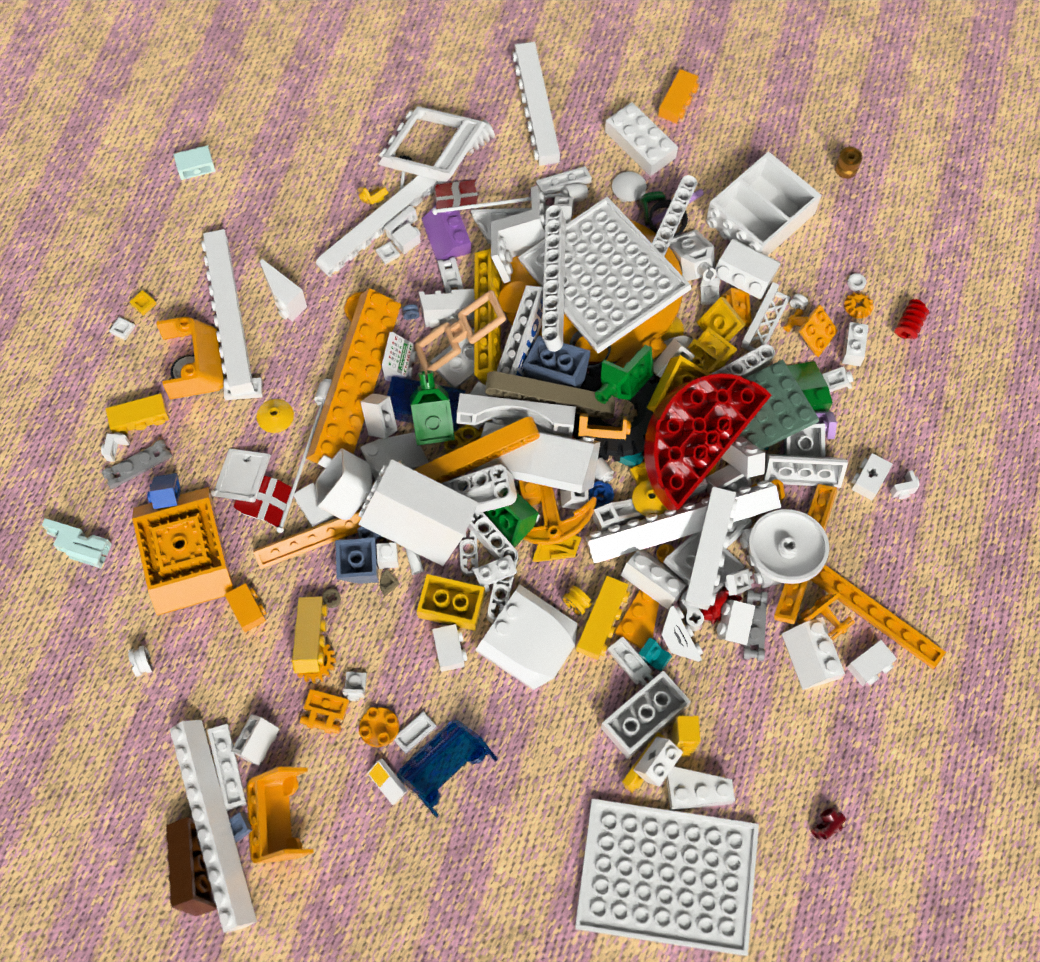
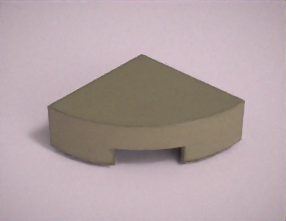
M388 569L383 572L380 580L381 592L386 596L400 584Z

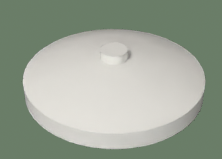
M782 509L767 513L755 523L750 533L748 549L754 565L765 576L781 583L796 584L812 579L823 569L829 555V541L822 526L811 516L796 510Z

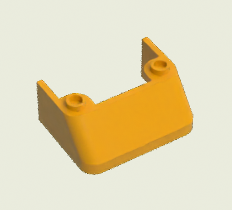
M190 317L156 322L163 340L192 335L195 362L188 363L182 367L181 378L162 381L169 399L221 390L224 387V373L221 364L222 358L219 352L220 342H218L216 334L217 329Z
M277 767L248 781V821L253 829L249 833L250 858L253 863L292 860L314 853L313 849H303L300 839L292 837L289 796L293 795L298 789L297 776L308 772V767Z

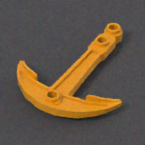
M539 484L542 496L544 526L533 527L523 540L533 544L553 545L564 542L579 533L592 517L597 498L592 497L584 506L573 512V517L561 521L553 487ZM557 530L555 534H551L552 531Z

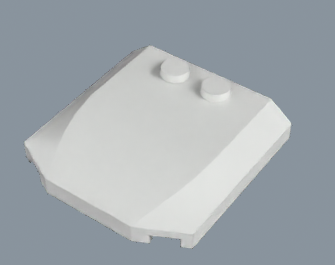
M519 585L475 651L532 690H535L554 679L573 650L576 643L578 623Z

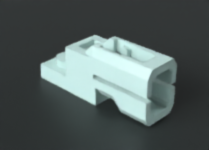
M44 519L42 526L47 530V534L56 537L53 545L58 551L65 552L72 560L102 568L106 557L101 555H108L112 546L108 539L95 535L87 538L81 529Z

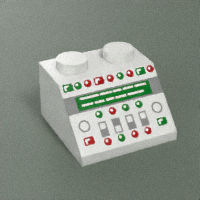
M394 332L389 333L382 362L385 381L407 384L408 378H412L413 368H411V364L416 361L417 351H414L413 343Z

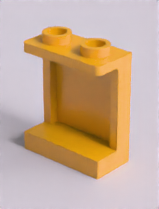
M580 413L579 436L626 439V434L630 435L631 423L627 421V416H623L621 427L587 425L588 413Z

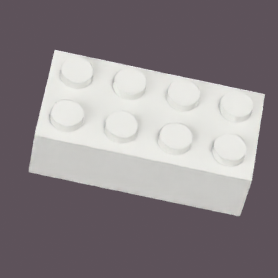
M633 102L606 120L605 132L649 176H652L676 158L678 146Z
M662 671L602 722L601 729L624 756L629 759L650 741L657 732H660L687 709L691 701L671 678Z

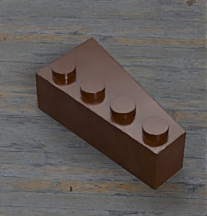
M185 817L166 825L171 908L194 916L216 910L217 906L212 899V887L208 880L207 868L203 859L194 819Z

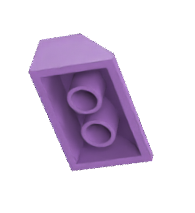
M432 208L421 218L436 260L443 259L445 261L449 260L450 257L456 258L471 253V242L459 210L441 212L434 215Z

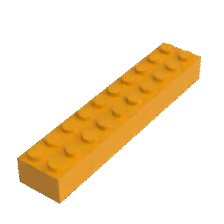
M371 288L360 295L306 459L317 464L323 455L333 459L342 448L354 454L365 419L360 401L373 394L381 370L389 333L393 332L401 307L400 303Z

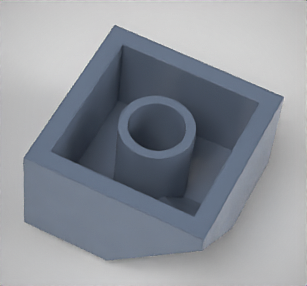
M375 538L335 541L336 575L338 580L357 584L379 582L377 543Z

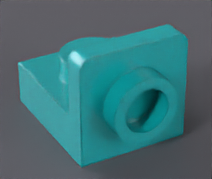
M652 638L647 640L638 653L647 664L660 672L663 671L672 658V655L663 650Z

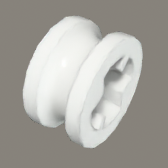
M795 294L790 301V306L796 310L801 309L804 311L805 306L809 302L803 295Z

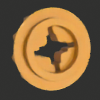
M862 291L860 293L853 292L845 299L844 308L851 317L863 319L872 313L874 308L873 300L869 298V295L862 294ZM863 301L862 306L855 309L856 304Z

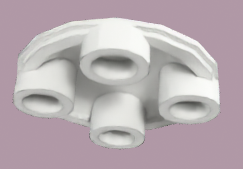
M622 172L613 180V193L622 202L636 201L646 193V181L638 173Z

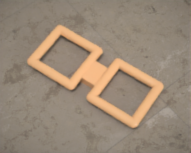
M489 290L458 313L459 321L452 326L445 322L414 345L426 376L427 370L435 372L459 355L461 349L458 343L465 338L468 339L469 343L474 344L506 321V316L494 291ZM490 300L497 318L473 334L466 316ZM445 332L453 350L429 366L422 348Z

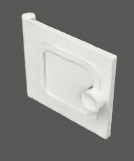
M229 448L216 487L211 491V496L254 503L271 455Z

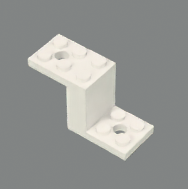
M538 185L531 187L532 210L491 222V258L504 283L511 282L513 269L510 262L513 261L512 257L522 255L545 239L546 210L550 206H546L544 192H540Z

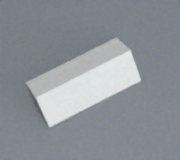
M766 454L764 481L771 482L778 479L784 485L817 486L821 484L841 488L848 460L836 457Z

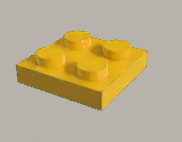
M720 297L697 321V324L703 331L710 327L728 342L746 325L724 297Z

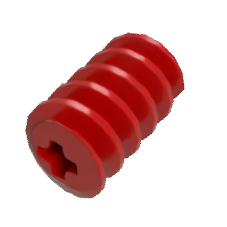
M911 299L899 320L900 322L897 324V328L894 330L898 337L903 339H916L918 337V333H920L921 327H923L927 319L926 316L930 313L921 300Z

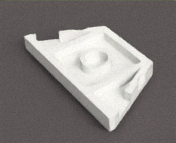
M532 208L471 210V216L488 244H491L492 221L529 211Z

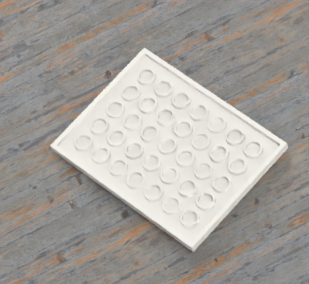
M605 197L566 224L564 314L597 353L606 349L692 289L689 282L608 197ZM545 239L518 257L520 263L541 287H543Z
M592 799L575 929L748 956L759 824Z

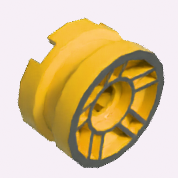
M574 585L569 588L568 593L561 597L565 605L569 608L571 607V609L574 608L572 611L578 616H582L585 613V609H589L592 606V603H589L591 601L590 598Z

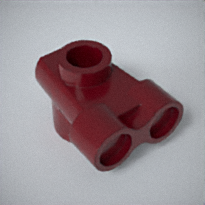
M834 807L828 808L820 814L823 822L819 825L817 824L811 830V833L816 839L823 838L828 840L833 834L840 832L844 828L842 824L846 821V817L842 812H837Z

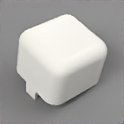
M342 448L333 459L323 455L318 461V464L325 469L321 472L315 484V505L341 520H348L353 517L366 501L373 487L372 472L368 462Z

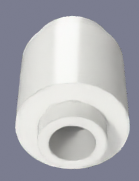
M598 456L595 479L607 484L613 479L614 471L603 458Z

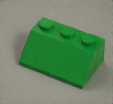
M506 491L502 497L506 496L508 491ZM517 493V499L513 504L484 511L483 513L515 548L533 529L539 512Z

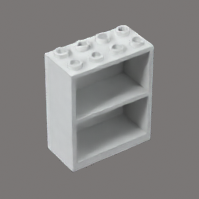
M768 151L710 201L706 221L709 227L717 229L725 240L731 241L735 239L768 256L815 214L822 195Z
M391 459L388 466L384 464L358 515L361 517L358 525L443 566L465 535L478 502Z

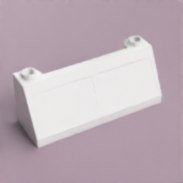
M501 418L485 422L481 438L507 426V423ZM539 432L540 437L535 441L473 469L479 471L500 464L513 475V479L583 493L594 487L600 441H595L594 437L583 436V439H573Z

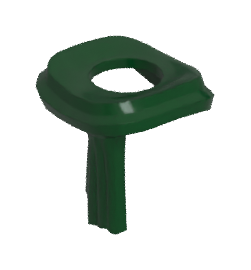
M663 192L646 193L639 199L638 207L643 208L645 225H648L650 222L647 202L666 200V195Z

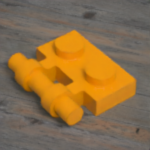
M310 689L304 710L311 713L309 717L302 715L300 723L307 725V728L314 729L315 727L324 730L325 733L331 734L333 732L339 734L341 726L335 725L334 722L335 719L344 720L350 701L349 699ZM318 714L328 716L327 722L317 720Z

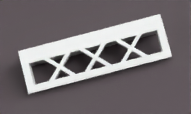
M772 283L743 339L741 348L751 352L756 349L750 346L752 341L760 339L762 345L768 343L791 298L778 292L779 284ZM777 296L784 299L783 305L775 306L773 302L774 297ZM774 311L777 316L776 319L768 321L766 313ZM767 325L769 333L761 335L759 327Z

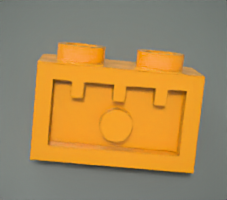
M730 288L723 293L721 297L728 301L746 324L745 327H749L752 324L749 293L735 288Z

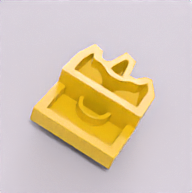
M710 327L703 332L698 340L694 339L687 347L695 355L692 363L703 368L708 373H712L725 365L737 351L736 347Z

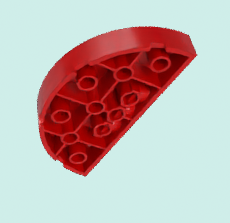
M712 374L684 382L668 393L660 402L647 428L644 457L651 486L661 503L668 510L680 509L772 396L765 388L754 381L742 378V376Z

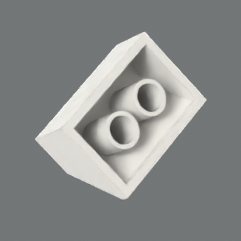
M732 239L719 259L715 268V277L761 300L767 293L781 262Z
M643 549L638 550L630 558L621 574L622 577L668 610L688 587L670 568Z
M823 617L804 622L782 633L802 690L839 680L845 674L833 641L828 636L829 631Z

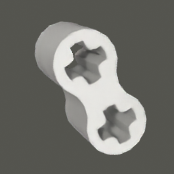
M686 591L680 600V607L685 613L684 625H689L692 631H697L702 626L704 616L699 608L684 604ZM691 617L698 620L697 624H694V621H690Z

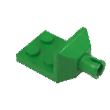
M644 345L625 364L624 368L604 360L601 371L602 386L594 393L597 401L606 404L612 396L618 399L631 400L654 375L652 347Z
M427 370L428 379L425 378V371L419 372L420 386L410 396L417 445L455 440L448 392L440 385L434 383V371Z

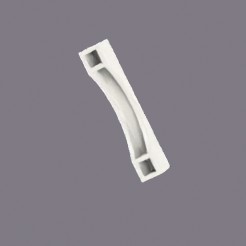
M460 393L457 423L476 426L484 421L495 418L510 417L522 419L533 417L536 424L547 429L551 434L572 437L576 407Z
M705 478L689 498L706 491L708 483ZM654 494L648 495L651 499L656 497ZM632 499L611 502L594 509L593 520L601 532L608 530L611 526H623L628 521L645 517L635 509Z

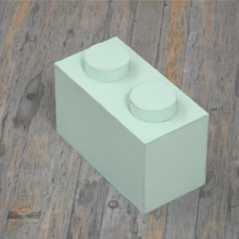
M208 145L174 154L181 180L215 172Z

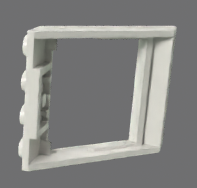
M417 106L414 111L410 110L406 115L405 119H407V122L405 124L402 122L396 130L399 132L398 135L391 137L388 142L389 148H384L380 153L381 160L378 164L447 182L486 123ZM417 119L419 121L424 120L458 128L434 166L395 157V151Z

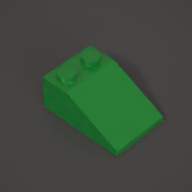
M816 362L787 365L814 412H828L833 402L828 385Z

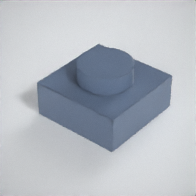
M238 812L229 820L235 842L240 841L253 830L244 812Z

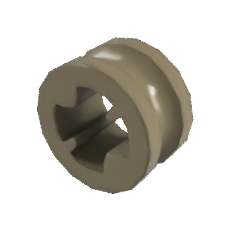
M329 589L323 594V602L327 604L328 608H335L341 602L340 594L335 589ZM332 594H335L334 596L335 598H337V600H333L331 603H329L327 597H331Z

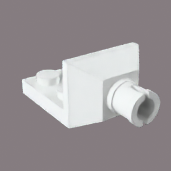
M697 229L672 238L669 247L680 261L682 276L687 281L700 277L705 281H709V278L710 280L715 278L714 245Z

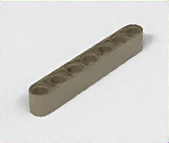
M491 371L487 374L485 393L489 396L576 407V414L588 413V416L600 419H612L614 417L615 397L613 396L606 404H602L597 401L593 391L497 371Z

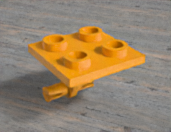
M817 305L809 317H801L804 312L801 309H797L793 315H790L783 329L790 332L794 325L800 326L801 328L798 332L812 352L819 357L838 330L821 305Z
M839 592L834 595L829 593L825 597L819 598L813 607L807 608L800 614L802 618L797 621L799 624L812 620L821 613L836 627L828 633L832 640L840 634H845L847 628L855 623L850 616L840 623L828 608L831 603L841 596Z

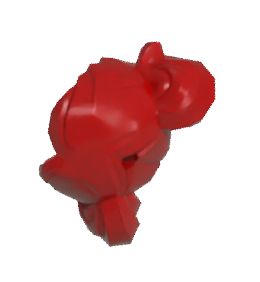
M726 586L723 587L722 591L716 594L714 605H710L708 610L701 609L704 619L711 621V624H715L716 621L721 622V608L726 599L740 602L743 598L738 594L729 595Z

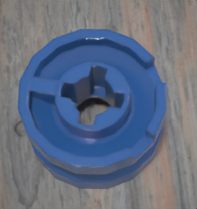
M602 481L594 482V487L588 490L589 500L592 497H596L595 509L613 502L614 490L608 483L606 484ZM602 494L604 498L597 497V495Z

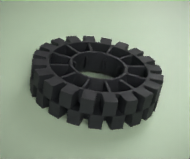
M600 366L589 368V373L586 372L580 389L596 392L601 388L602 368ZM655 374L631 400H628L634 405V409L637 410L638 414L637 417L634 416L633 422H631L630 435L626 434V439L594 437L595 441H600V458L608 461L609 456H614V461H620V457L632 456L642 451L644 453L646 432L654 413L647 406L659 381L656 382ZM576 413L573 427L574 438L583 439V436H579L580 414ZM588 416L587 425L611 426V424L605 423L600 418Z

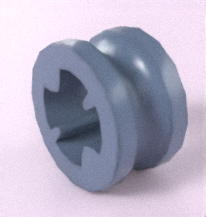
M410 304L402 308L405 320L417 319L419 317L417 305Z

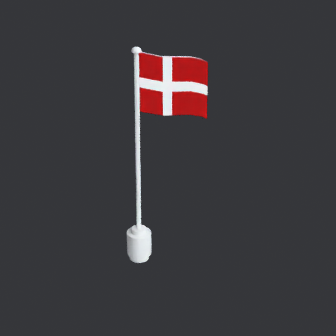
M477 179L443 183L435 186L437 203L432 213L437 215V213L531 201V197L477 204L478 194L475 187ZM581 183L564 185L561 193L545 195V198H554L555 196L573 197L574 202H579L588 198V188L585 184L582 185Z
M323 379L317 389L314 400L320 407L293 487L278 479L264 476L254 503L236 500L233 506L238 512L271 524L276 527L278 533L284 531L283 526L332 381L331 379Z

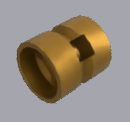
M850 146L842 149L835 166V171L840 177L849 179L857 174L863 157L861 151Z

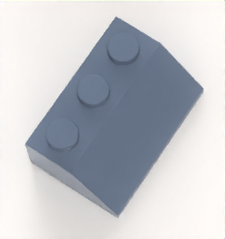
M538 336L523 363L526 378L580 389L586 376L590 350L563 343L560 350L553 352L547 349L543 338Z

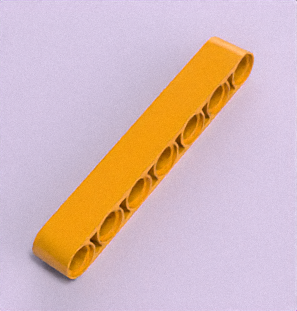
M525 417L414 469V471L438 483H443L535 441L540 437V433L533 417Z

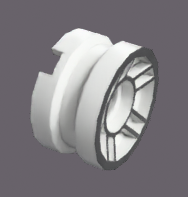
M145 645L140 646L137 650L134 648L128 650L130 652L128 653L129 661L132 663V670L136 677L141 676L144 672H153V665L149 664L148 661L151 659Z

